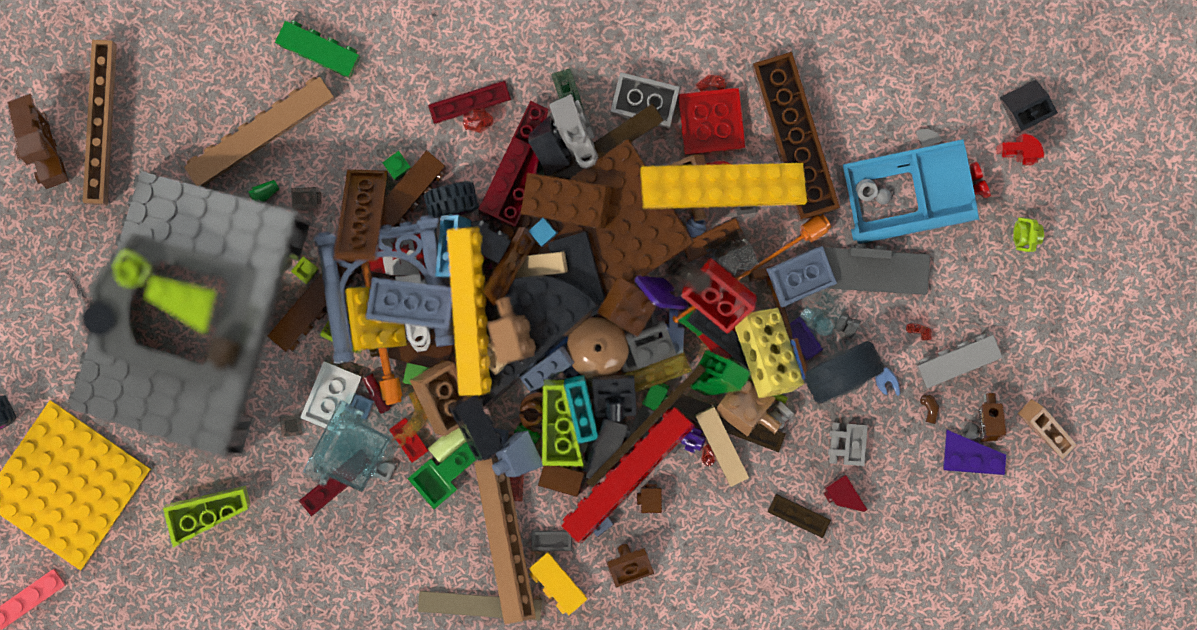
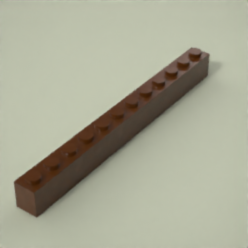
M425 151L385 198L381 226L391 225L392 227H400V223L406 221L405 215L409 211L414 212L419 206L418 200L427 191L433 189L431 185L435 180L439 182L445 176L446 172L444 170L446 166L429 151ZM342 260V261H344V262H346V263H349V264H353L356 260ZM337 262L339 279L341 281L347 268L340 266ZM361 265L347 279L344 287L345 290L353 283L351 278L356 273L360 274L362 272ZM322 273L267 336L287 353L290 350L293 352L300 345L298 340L303 334L307 336L313 330L312 324L315 320L320 321L327 313L325 310L327 303Z

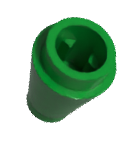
M273 179L272 181L251 187L252 190L248 191V194L252 201L264 204L280 189Z

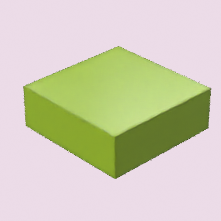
M303 256L291 272L305 284H308L319 268Z

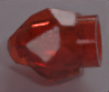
M482 108L472 109L463 116L464 128L477 133L487 130L494 122L493 116Z

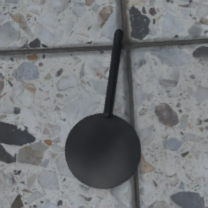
M68 270V276L87 304L81 316L83 328L94 336L106 335L115 325L116 316L113 309L103 302L90 303L74 275Z
M608 421L605 422L596 440L590 441L587 445L583 459L584 472H589L593 465L596 446L609 425Z

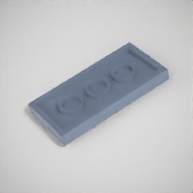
M372 278L366 319L449 330L453 306L451 287Z

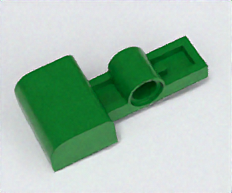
M465 442L441 464L437 465L431 458L407 479L433 509H436L458 490L451 481L475 462L476 459L467 442Z

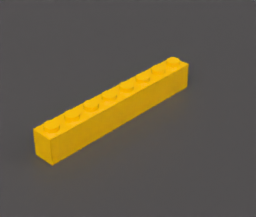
M479 227L454 228L447 230L459 395H483L490 392L492 381L489 377L490 359L487 351L489 340L486 336L487 317L485 316L484 308L486 298L483 294L484 276L481 266L483 263V257L480 252L481 234L479 233Z

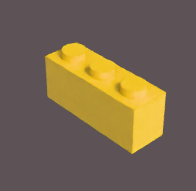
M549 552L529 567L531 578L536 583L539 581L544 586L543 592L549 598L553 597L558 602L556 607L562 614L566 612L570 615L588 600L586 595Z

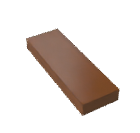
M735 218L692 238L695 243L685 249L684 252L688 261L691 262L744 237V234Z

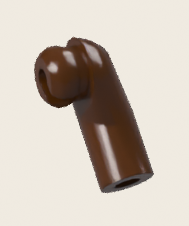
M924 394L920 398V403L928 409L926 422L936 424L939 405L932 395Z

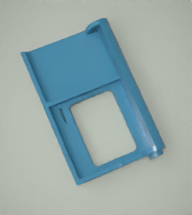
M964 139L843 164L855 227L851 229L853 241L857 240L858 244L980 220ZM911 173L918 211L864 222L856 185L864 179L874 180Z

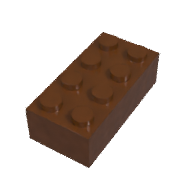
M528 173L521 214L606 228L613 187Z

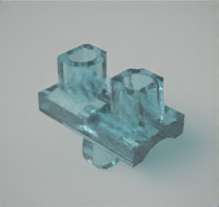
M807 306L800 315L810 331L816 336L818 333L822 336L830 335L834 329L832 321L819 308L814 311Z

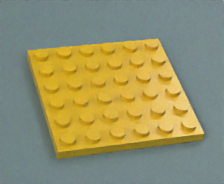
M49 400L0 471V516L81 571L151 471V468L55 402Z

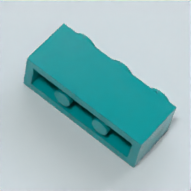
M579 375L564 379V387L578 443L596 440L598 430L585 376Z

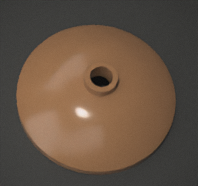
M596 317L585 320L568 338L567 353L574 361L572 366L577 372L588 378L593 379V377L614 375L623 367L628 356V341L624 331L606 318ZM600 344L602 346V350L600 352H596L594 350V345Z

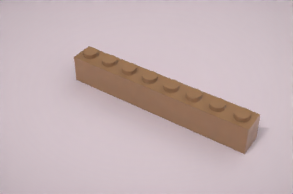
M92 40L83 186V203L87 205L108 206L117 44L110 40Z
M311 78L305 83L307 86L301 90L299 88L293 90L288 94L289 97L284 101L280 99L272 104V109L269 111L258 113L255 116V120L251 123L245 122L237 128L239 131L233 135L229 133L222 137V142L214 146L213 144L204 150V154L200 157L194 156L187 161L188 165L184 168L195 185L203 188L335 100L322 78Z
M491 458L474 462L504 624L535 619L536 616L510 477H507L505 473L501 475L495 474L492 465L499 460L498 458Z

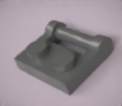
M664 320L659 321L657 325L642 330L639 337L631 333L625 334L638 369L677 355ZM662 332L663 338L636 347L635 341Z

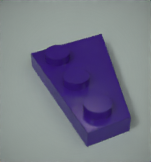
M946 430L943 470L1005 475V454Z

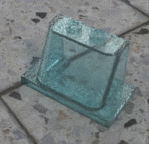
M340 400L303 473L323 486L326 485L329 477L363 493L369 479L375 473L378 462L383 458L391 437L359 421L363 412L349 403Z

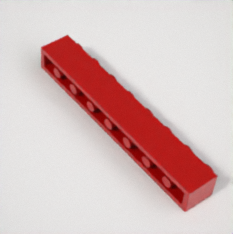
M675 407L668 409L662 416L664 419L659 424L655 423L648 430L649 434L647 437L639 439L634 445L635 449L630 454L626 453L620 459L621 464L616 469L614 467L610 469L605 475L607 478L602 483L598 482L591 489L593 493L588 498L584 497L577 504L578 508L573 513L569 512L563 518L564 523L561 526L577 543L582 544L695 427L679 409Z

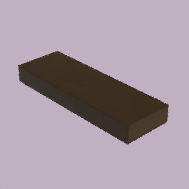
M775 494L767 511L821 538L824 537L831 522V519L778 494Z

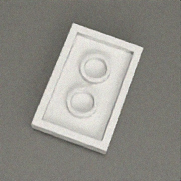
M324 361L300 418L339 433L362 377Z

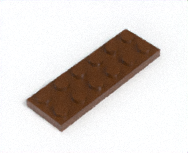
M347 169L334 260H377L388 170Z

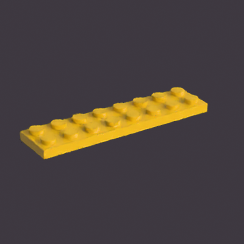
M803 163L645 166L640 169L644 209L805 205L807 203Z

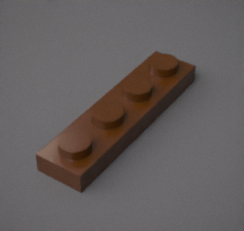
M519 227L483 290V293L492 304L498 305L496 300L503 299L536 241L526 227Z

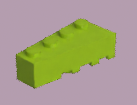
M544 379L542 465L584 466L580 443L577 441L564 387V380Z
M246 485L166 504L163 511L173 548L247 510L251 504Z

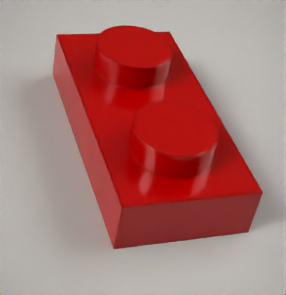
M406 418L389 429L412 463L429 452Z

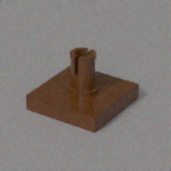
M622 544L617 548L620 557L606 562L616 588L654 574L645 548L631 552L628 544Z

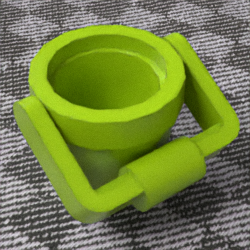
M1018 217V221H1016L1013 229V241L1016 250L1035 252L1037 245L1042 244L1044 240L1043 225L1038 224L1036 219Z
M128 249L123 250L119 254L113 266L117 282L127 288H133L137 285L142 286L152 270V266L145 259ZM124 255L129 258V260L121 262Z

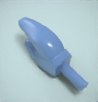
M885 367L884 372L875 377L876 384L880 391L887 395L885 383L887 381L891 382L896 395L899 396L900 386L898 379L888 367Z

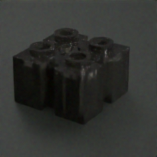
M740 229L726 235V238L720 241L717 239L703 246L709 260L712 258L733 277L736 276L737 271L742 269L743 271H749L759 264L750 242L745 238Z

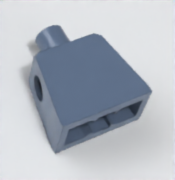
M520 431L512 435L502 444L503 449L495 453L499 461L493 464L492 468L497 475L505 473L507 477H517L544 465H542L541 458L528 431Z

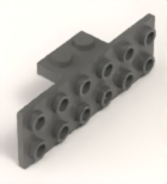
M855 244L854 248L850 249L823 247L837 284L826 289L917 295L928 294L929 254L892 252V250H887L886 246H875L874 249H866V245ZM808 247V251L816 247Z

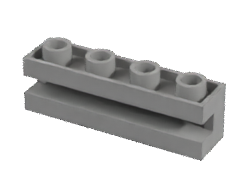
M985 333L975 337L976 341L971 344L965 341L956 345L958 348L950 352L948 348L938 352L939 357L931 359L928 356L919 360L920 364L916 366L918 374L920 373L924 388L932 387L1003 358L994 335L988 336Z

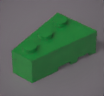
M706 350L698 365L702 363L706 370L695 380L690 388L705 396L740 391L747 384L748 376L751 372L726 358Z

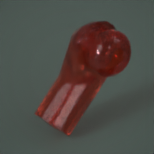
M712 74L707 75L695 84L700 92L709 86H715L718 90L725 89L727 85L723 76Z
M918 323L907 324L906 331L908 333L921 334V340L923 341L932 339V330L929 327Z
M709 443L703 447L701 455L702 463L708 467L715 463L714 453Z

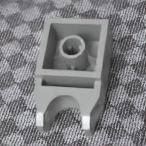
M572 94L549 104L556 127L572 157H576L581 167L587 168L594 165L597 161V152L592 140L595 138L587 115L583 113L579 100L575 101ZM592 155V158L589 161H582V158H588Z

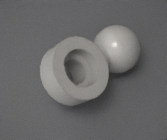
M870 179L861 180L856 186L859 198L864 201L875 198L879 204L885 205L891 200L890 191L884 188L878 190L874 181ZM869 186L867 190H863L864 187Z

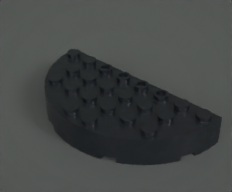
M539 275L514 279L503 298H510L513 315H516V317L524 315L525 319L528 320L530 325V331L528 332L530 339L535 344V355L508 362L499 374L496 375L489 369V377L492 381L490 392L476 395L482 400L483 409L486 410L597 311L602 302L586 288L561 277ZM485 296L486 335L492 340L488 324L500 321L501 315L498 305L492 304L488 297Z

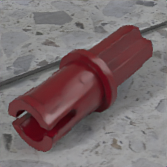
M372 373L364 377L362 381L370 394L369 398L372 397L379 413L382 414L389 411L390 405H386L385 400H383L380 386L374 374Z

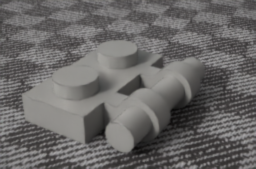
M832 422V431L830 430L829 437H831V446L828 449V455H830L829 463L837 464L838 456H844L843 464L864 466L868 425L846 424V432L840 431L841 423ZM839 437L845 438L844 450H838Z

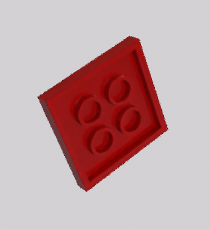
M739 88L678 94L685 155L745 149Z

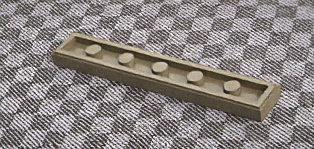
M419 591L418 612L503 618L499 596ZM532 599L536 618L531 620L540 621L542 600Z

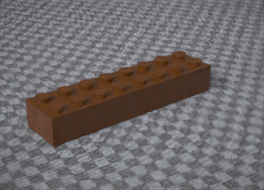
M789 52L753 63V74L781 163H803L807 203L805 205H794L798 220L802 221L838 210L840 205L793 53Z

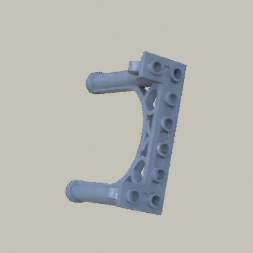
M424 216L414 225H412V222L400 223V227L392 228L391 225L381 226L378 245L381 251L377 252V258L394 257L408 261L420 270L427 285L445 287L443 277L435 276L438 253L436 233L438 218ZM321 232L318 233L317 237H314L315 247L318 248L335 353L333 360L334 363L350 362L355 359L345 309L344 287L351 273L367 261L356 260L353 264H349L342 260H334L335 234ZM398 238L395 244L396 251H392V247L385 246L381 240ZM414 240L418 245L417 250L410 255L403 253L399 248L402 241ZM421 249H423L425 267L415 259ZM337 262L340 266L347 268L341 281L339 279ZM451 319L449 330L434 328L437 347L455 344Z

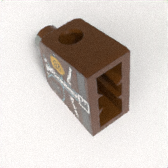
M996 393L983 394L984 404L979 408L980 442L1001 441L1007 435L1003 404L996 403Z

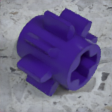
M693 428L681 441V444L686 445L684 450L695 453L696 450L701 451L706 437L702 436L703 431Z

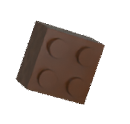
M618 277L597 313L625 331L639 337L657 305L649 299L644 291Z

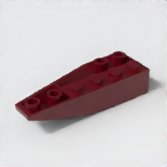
M530 100L483 198L478 214L496 222L516 227L521 216L527 174H536L539 161L528 142L529 133L547 118L548 108Z

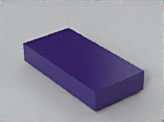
M801 316L790 323L793 339L798 338L805 361L823 350Z

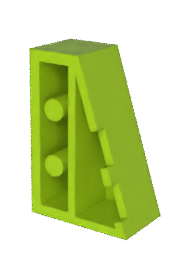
M151 277L146 298L201 332L208 333L217 291Z

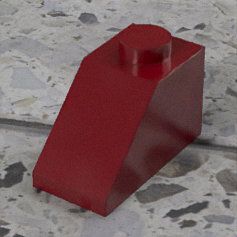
M844 474L824 487L826 492L823 494L829 504L833 502L837 506L861 512L867 511L866 506L847 475Z

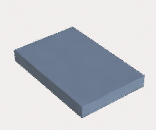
M823 246L816 247L767 269L781 307H785L837 284Z

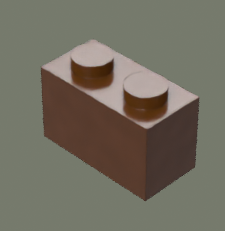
M544 465L538 486L577 497L584 473L580 472L581 468L576 466L565 468L562 466Z

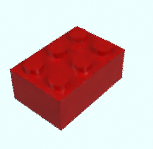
M712 258L684 283L681 295L727 334L755 309L757 296Z

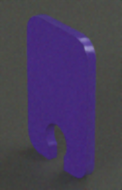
M637 276L635 278L638 286L658 307L686 309L688 306L682 296L675 297L670 293L675 288L666 279L649 276Z

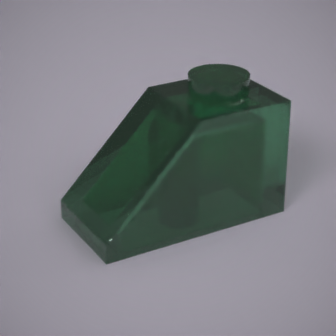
M568 68L552 73L551 77L558 99L572 94L574 100H579L582 106L571 69Z

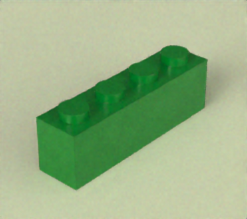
M294 20L284 22L276 38V45L351 79L360 60L356 49L350 46L343 48L338 45L339 42L330 37L326 40L320 37L321 33L311 28L309 31L302 29L303 25Z

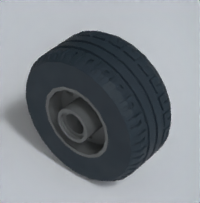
M865 341L846 351L843 349L825 358V362L809 369L806 372L804 381L807 383L814 401L822 404L840 395H846L862 387L865 382L884 372V364L881 362L877 350L874 349L873 343Z

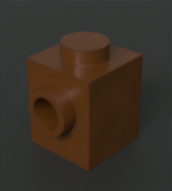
M645 484V488H641V493H637V505H641V513H662V488H657V484Z

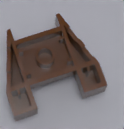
M30 93L8 101L14 140L17 146L14 148L17 159H21L26 166L32 163L35 164L37 171L34 172L35 179L45 189L68 182L67 172L62 158L57 153V144L55 139H53L46 113H41L35 106L32 94Z

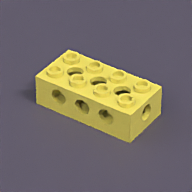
M779 308L751 312L735 326L759 398L792 392L804 385Z

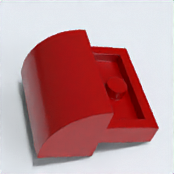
M1021 134L1016 137V142H1002L996 146V155L1002 154V158H1013L1017 155V162H1022L1023 166L1035 165V163L1044 158L1042 144L1037 138L1029 134Z

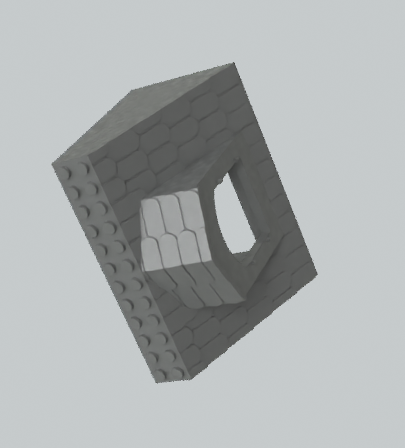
M140 171V174L135 176L133 187H135L134 194L130 195L128 199V214H125L122 219L121 226H124L122 233L118 234L115 245L118 246L116 253L112 254L111 259L108 260L90 284V302L108 304L115 313V325L106 335L94 336L88 334L86 339L88 347L86 352L82 353L80 359L82 367L80 372L76 373L74 379L76 387L74 392L70 393L68 399L69 409L223 459L241 457L253 418L243 415V411L288 259L300 260L311 222L295 212ZM128 249L145 259L152 268L164 261L230 281L214 336L241 343L234 368L226 367L225 370L212 367L213 362L206 361L205 365L136 344L130 327L129 311L131 299L137 286L127 288L120 285L116 280L115 269L113 268L119 254L123 250ZM124 255L121 262L129 260V258Z

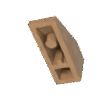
M1033 399L1017 413L1061 459H1064L1077 445L1050 413Z

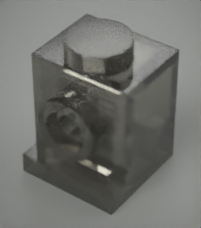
M317 187L291 188L292 209H319L318 204H322V193L318 192ZM305 194L310 195L309 201L303 200Z

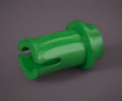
M522 422L519 423V426L514 431V434L520 431H528L534 446L541 437L538 435L539 432L527 429Z

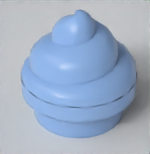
M692 216L686 223L687 231L691 237L699 236L706 230V221L704 219L694 222Z

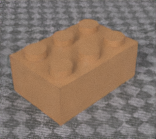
M442 360L412 378L410 382L434 432L446 436L459 428L448 406L465 395H459L458 374L454 362Z

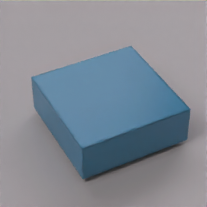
M542 218L529 230L541 247H544L558 234L546 218Z

